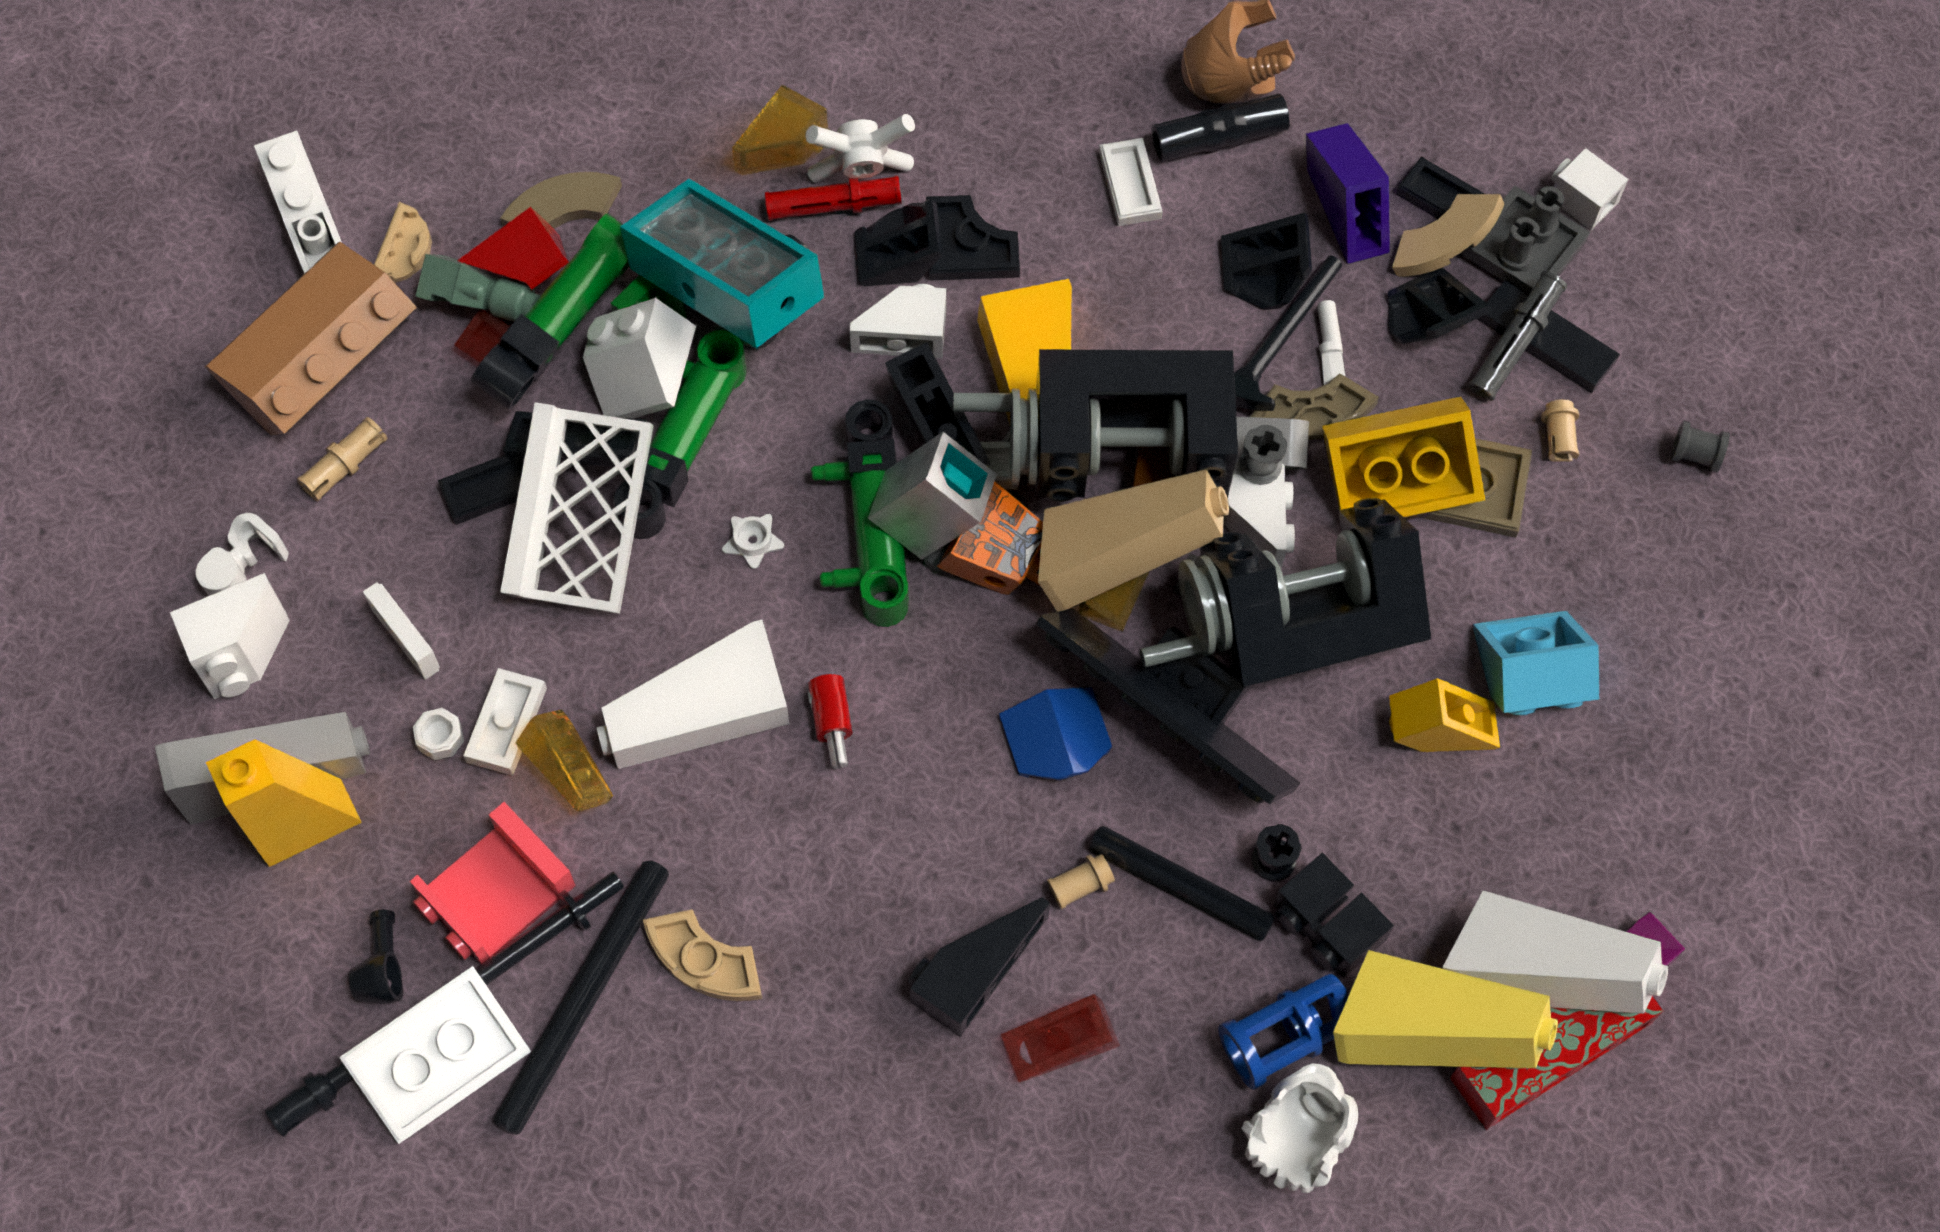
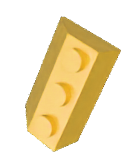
M1462 397L1322 426L1339 510L1354 507V503L1362 499L1378 498L1381 500L1385 499L1403 517L1485 501L1471 412Z

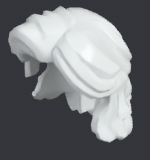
M1312 1063L1281 1080L1273 1089L1272 1097L1267 1101L1264 1109L1255 1113L1250 1121H1245L1241 1128L1249 1139L1245 1156L1248 1161H1252V1166L1261 1167L1260 1174L1265 1177L1277 1173L1274 1184L1278 1188L1283 1189L1288 1186L1289 1190L1292 1191L1300 1188L1302 1193H1310L1315 1187L1328 1184L1332 1168L1338 1162V1154L1343 1153L1344 1149L1349 1147L1358 1122L1357 1104L1353 1097L1345 1094L1336 1074L1327 1066Z

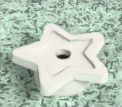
M766 514L760 518L750 516L743 519L734 516L731 518L733 537L723 546L722 551L725 554L743 555L750 567L757 569L765 553L782 550L784 543L771 533V514ZM754 536L757 538V542L750 543L748 541L749 538Z

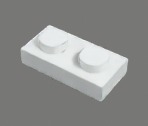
M498 668L463 755L466 763L513 776L547 689L543 680Z

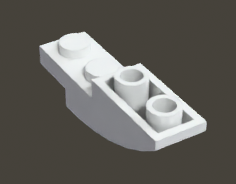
M297 131L259 143L254 145L305 273L334 245L342 241Z

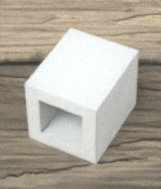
M1586 148L1573 161L1569 158L1565 159L1555 170L1551 178L1555 182L1554 187L1559 189L1564 195L1561 209L1590 230L1619 203L1628 181L1626 177Z

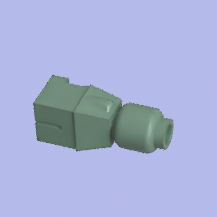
M425 254L416 297L429 301L451 302L450 304L489 309L493 316L513 323L520 314L525 315L541 296L536 294L534 289L531 290L527 283L507 277L499 278L490 271L458 262L456 258L435 254Z

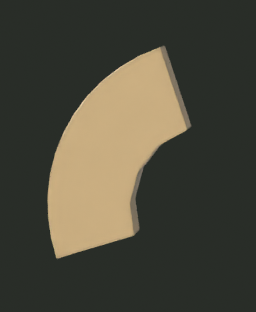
M1457 194L1450 209L1438 220L1422 228L1403 231L1392 267L1396 276L1406 277L1432 272L1451 264L1449 259L1458 255L1470 245L1476 247L1491 231L1502 212L1504 202L1501 195Z
M693 909L643 920L647 937L656 956L664 967L684 985L704 995L722 1000L751 1001L762 999L752 946L731 947L713 940L699 926Z

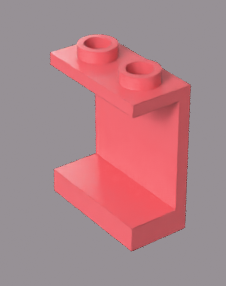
M505 802L489 814L494 829L427 885L419 875L410 880L418 895V898L413 901L418 911L431 925L440 919L451 931L445 939L463 960L473 955L480 964L505 948L560 900L559 893L564 890L569 892L576 886L569 869Z

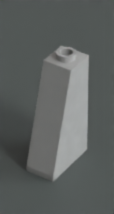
M346 712L172 741L155 746L164 790L190 825L230 814L206 762L254 739L332 774L341 780L366 773L362 756L370 754L363 727L354 728Z

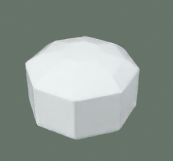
M444 708L423 712L413 726L415 743L418 750L433 760L454 756L464 742L459 718Z

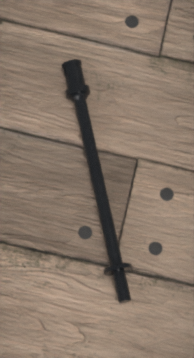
M612 871L574 899L566 890L559 893L560 900L564 905L475 968L485 985H488L575 922L584 930L590 928L591 925L585 915L623 889L624 885ZM343 1062L326 1074L317 1073L314 1075L312 1072L308 1073L302 1078L305 1083L271 1107L268 1106L264 1109L273 1125L283 1137L323 1108L325 1111H328L335 1106L333 1100L336 1099L338 1090L354 1080Z

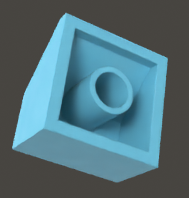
M1567 611L1473 624L1490 696L1503 713L1527 715L1533 713L1536 708L1550 706L1575 708L1581 706L1585 701L1600 699L1598 644Z

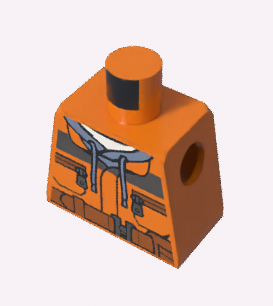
M994 481L981 523L952 540L937 567L1005 595H1009L1015 590L1025 577L1040 586L1038 583L1039 550L1042 541L1043 521Z

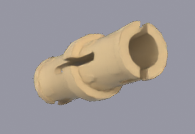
M366 417L362 423L338 444L332 442L325 449L327 454L302 476L297 478L298 484L300 486L305 485L302 489L318 502L324 494L347 474L350 476L354 475L359 470L358 464L388 439L386 434L383 432L380 434L382 429L372 419Z

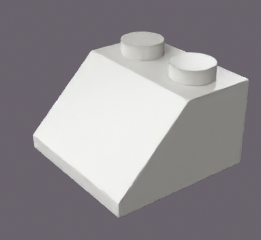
M657 298L595 317L587 332L588 341L583 359L603 415L617 418H636L674 407L696 325Z
M265 573L170 612L191 665L214 699L221 696L234 697L240 695L249 688L250 684L261 680L290 621Z

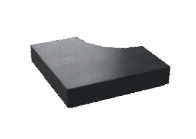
M971 195L926 197V200H933L937 204L943 254L929 269L930 281L1020 278L1018 232L1001 230L985 222L975 210Z

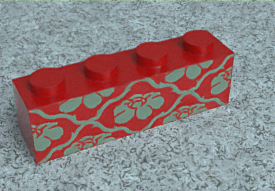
M1651 997L1644 1014L1550 1007L1551 1018L1558 1021L1557 1034L1552 1049H1543L1536 1068L1457 1067L1450 1079L1485 1129L1488 1130L1651 1025L1663 1012L1654 997Z

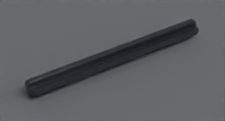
M650 860L644 861L641 864L496 1113L494 1123L504 1131L515 1135L520 1134L667 881L669 871L659 863Z

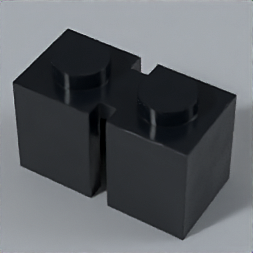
M1322 852L1278 891L1273 906L1277 909L1275 912L1277 919L1288 932L1293 935L1300 933L1304 938L1307 937L1313 943L1311 953L1316 961L1327 971L1332 972L1335 969L1345 978L1364 961L1368 950L1375 951L1387 940L1394 925L1362 892L1324 926L1321 925L1323 921L1348 900L1349 897L1346 894L1354 887V884Z

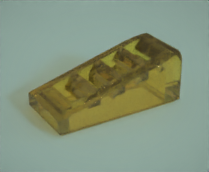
M560 709L534 716L515 742L517 747L576 811L579 812L607 804L612 799L613 794L577 730L564 711Z

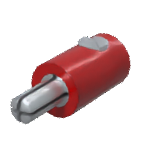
M837 674L821 675L808 682L809 703H811L817 740L827 742L832 768L840 769V766L844 768L848 765L844 739L849 738L853 734L844 677Z

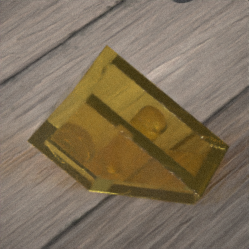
M781 85L732 147L735 172L743 176L804 164L813 152L819 153L823 150V147L808 143L805 136L807 129L812 125L828 129L827 108Z

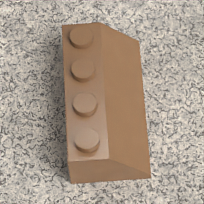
M338 242L204 367L271 436L285 434L417 307L384 271L342 242Z

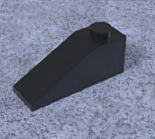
M927 342L885 362L889 380L924 444L944 432L986 466L991 465L965 413L953 412L954 392Z
M1041 897L940 948L932 960L926 957L923 958L908 980V983L912 985L910 988L911 1003L961 1037L1049 918L1050 902Z

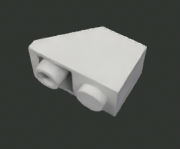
M1236 462L1227 498L1229 514L1224 516V526L1231 532L1247 534L1261 551L1267 550L1271 552L1281 569L1285 554L1293 553L1294 524H1286V510H1292L1293 482H1285V466L1282 464L1281 473L1276 480L1264 485L1253 484L1244 478L1239 468V462Z

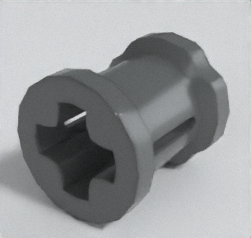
M1683 420L1677 431L1670 459L1675 462L1686 459L1709 466L1711 472L1718 473L1726 455L1730 433L1721 431L1719 435L1695 429L1691 427L1689 421Z
M1260 425L1249 430L1244 439V452L1240 457L1239 468L1241 474L1253 484H1269L1276 480L1281 473L1282 459L1287 450V441L1283 437L1282 432L1274 426Z

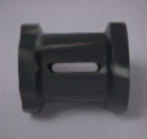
M1277 824L1265 827L1259 833L1256 847L1251 857L1252 866L1256 874L1264 880L1280 882L1287 879L1293 873L1302 849L1297 832L1289 826ZM1276 847L1284 851L1277 859L1268 855Z

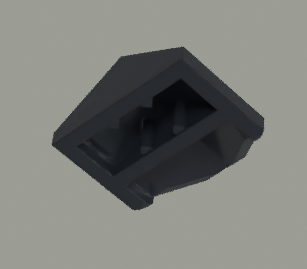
M926 200L924 203L908 204L889 212L869 227L865 228L862 226L855 231L859 282L863 286L918 282L943 254L937 204L933 200Z
M1305 212L1221 236L1224 290L1263 310L1278 309L1289 304L1312 272L1309 222Z
M1443 267L1425 273L1388 291V330L1395 341L1401 344L1438 338L1490 313L1489 305Z

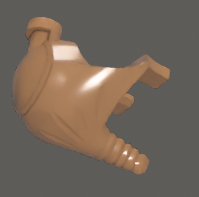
M1269 0L1256 2L1232 1L1195 36L1187 40L1181 60V72L1187 88L1197 98L1218 104L1239 103L1263 96L1275 89V74L1286 71L1292 65V61L1295 60V54L1288 39L1262 47L1257 50V57L1255 58L1249 57L1246 59L1238 56L1236 52L1237 38L1243 28H1250L1276 20L1275 11Z

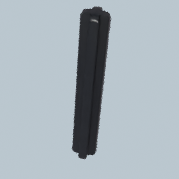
M1100 826L1090 841L1089 850L1095 855L1099 856L1102 854L1107 861L1257 940H1264L1274 923V916L1270 912L1106 826Z

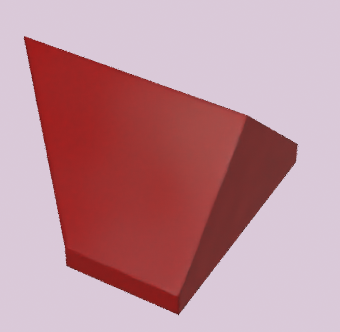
M531 206L457 260L461 263L525 282L531 290L569 263L559 234Z

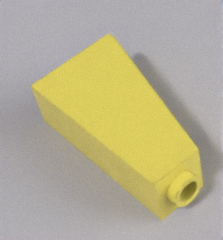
M1368 950L1333 1034L1338 1062L1345 1064L1536 1068L1543 1049L1551 1050L1553 1047L1558 1021L1551 1018L1550 996Z

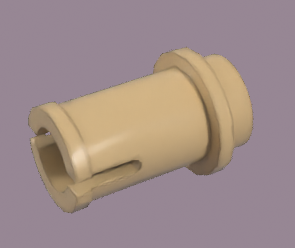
M1551 401L1545 405V411L1541 415L1542 422L1547 424L1548 458L1552 462H1570L1572 458L1577 459L1579 457L1575 421L1579 418V411L1574 408L1572 401Z
M1089 854L1085 856L1087 862L1053 879L1047 880L1048 886L1061 909L1098 889H1101L1102 892L1108 891L1107 885L1114 882L1115 878L1102 854L1095 858Z

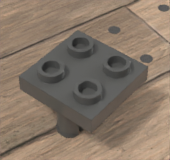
M1514 185L1503 199L1504 207L1491 231L1476 247L1470 245L1466 248L1463 256L1499 279L1509 282L1527 295H1529L1543 271L1560 276L1585 245L1591 232L1559 213L1564 202V195L1559 189L1552 186L1543 187L1539 194L1537 193L1536 197H1533Z

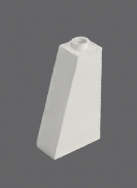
M763 620L751 622L602 707V712L606 725L596 728L603 755L613 754L617 768L621 769L789 724L787 705Z
M1482 891L1443 965L1445 970L1550 996V1007L1643 1014L1652 995L1660 996L1663 992L1668 976V966L1662 964L1661 942L1487 891Z

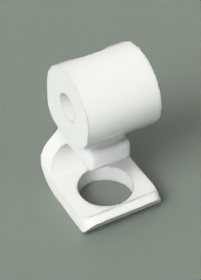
M253 513L238 515L233 520L228 534V541L233 549L229 552L220 547L213 548L197 564L196 578L208 596L247 580L244 574L245 567L248 565L252 567L258 562L248 544V541L251 539L260 538L278 554L282 561L287 560L288 550L283 541L259 516Z

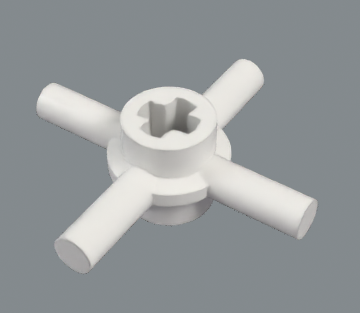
M904 114L879 129L874 121L866 119L853 120L842 124L837 132L815 125L810 126L806 131V141L810 144L833 150L834 154L809 167V178L814 183H819L841 170L849 178H868L882 172L884 166L909 172L914 165L913 157L909 154L890 149L887 145L912 132L915 129L914 120L910 115Z

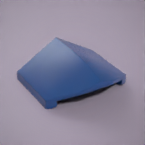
M1092 687L1046 689L999 713L1018 774L1023 777L1035 776L1062 780L1087 773L1112 749V743Z

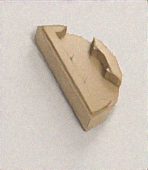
M401 202L398 203L374 263L394 283L406 280L423 267L425 254H430L432 239L426 222L419 216L415 208Z

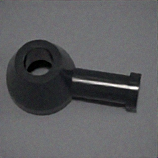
M386 909L376 910L369 915V923L372 926L373 956L350 970L349 986L354 999L357 1001L389 1004L401 1001L403 997L401 967L394 954L393 924L395 923V913Z

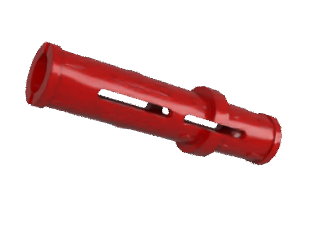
M898 175L858 181V178H849L848 183L765 192L768 221L852 209L853 214L862 213V208L902 204Z

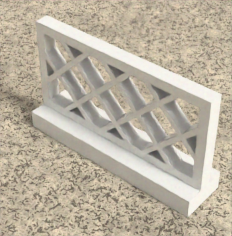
M535 402L500 590L501 593L510 597L533 599L620 614L654 426L652 423L560 409L554 405ZM568 421L586 424L596 437L595 440L575 454L571 452L564 442ZM595 426L610 429L601 435ZM622 430L640 433L636 452L620 462L607 444V441ZM602 446L615 464V467L593 482L579 461ZM563 450L568 459L560 464ZM634 463L631 478V476L626 471V468ZM574 465L588 486L565 502L556 489L557 478ZM621 473L630 486L628 499L612 509L598 488ZM593 492L607 514L584 529L570 508ZM555 498L560 506L552 511L553 500ZM626 510L624 523L622 524L617 516ZM565 512L579 534L559 548H556L547 536L550 522ZM612 520L621 532L620 545L606 556H603L590 538V535ZM584 540L598 561L578 576H575L562 555ZM546 544L551 553L543 558ZM617 557L616 568L614 572L611 566L609 565V562H611ZM557 560L571 581L555 592L537 590L541 570ZM602 567L613 581L610 601L591 599L581 582ZM576 587L582 597L567 595L566 593Z

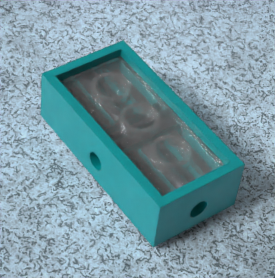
M690 178L620 226L631 270L756 349L825 298L818 255Z

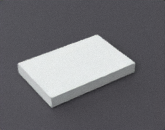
M471 966L339 1058L395 1140L400 1144L531 1051L479 974Z

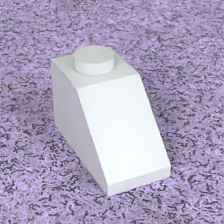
M928 284L899 286L850 322L851 353L899 356L927 342L935 358H942L946 321V288H935Z

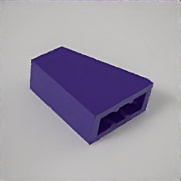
M1348 123L1306 133L1307 171L1347 264L1390 253L1389 176Z

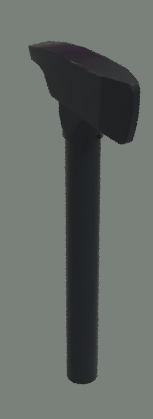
M1330 255L1325 259L1249 362L1245 363L1243 367L1234 373L1236 407L1257 411H1274L1275 401L1271 397L1263 395L1260 391L1259 381L1262 377L1261 375L1342 268V263L1337 257Z

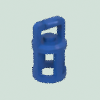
M1328 974L1295 992L1288 989L1281 991L1277 995L1276 1002L1238 1022L1234 1019H1229L1219 1024L1218 1031L1223 1048L1242 1081L1250 1089L1255 1090L1264 1085L1267 1081L1266 1077L1306 1055L1311 1058L1320 1055L1323 1051V1045L1334 1039L1333 1031L1348 999L1347 990L1335 975ZM1327 996L1333 1019L1322 1025L1319 1013L1311 1003ZM1282 1021L1292 1041L1259 1057L1249 1037Z

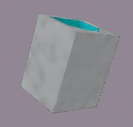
M942 432L885 471L868 519L922 560L981 523L997 474L946 433Z

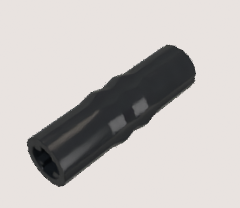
M1281 93L1239 104H1225L1217 109H1205L1195 115L1152 125L1151 133L1158 159L1162 162L1202 151H1215L1223 146H1236L1246 140L1289 130L1290 120L1286 101Z

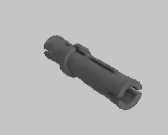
M1543 271L1524 303H1517L1512 311L1514 318L1493 347L1474 379L1468 384L1474 393L1489 401L1495 399V395L1518 363L1521 355L1537 331L1542 332L1549 321L1546 317L1561 294L1567 289L1566 282L1559 276Z

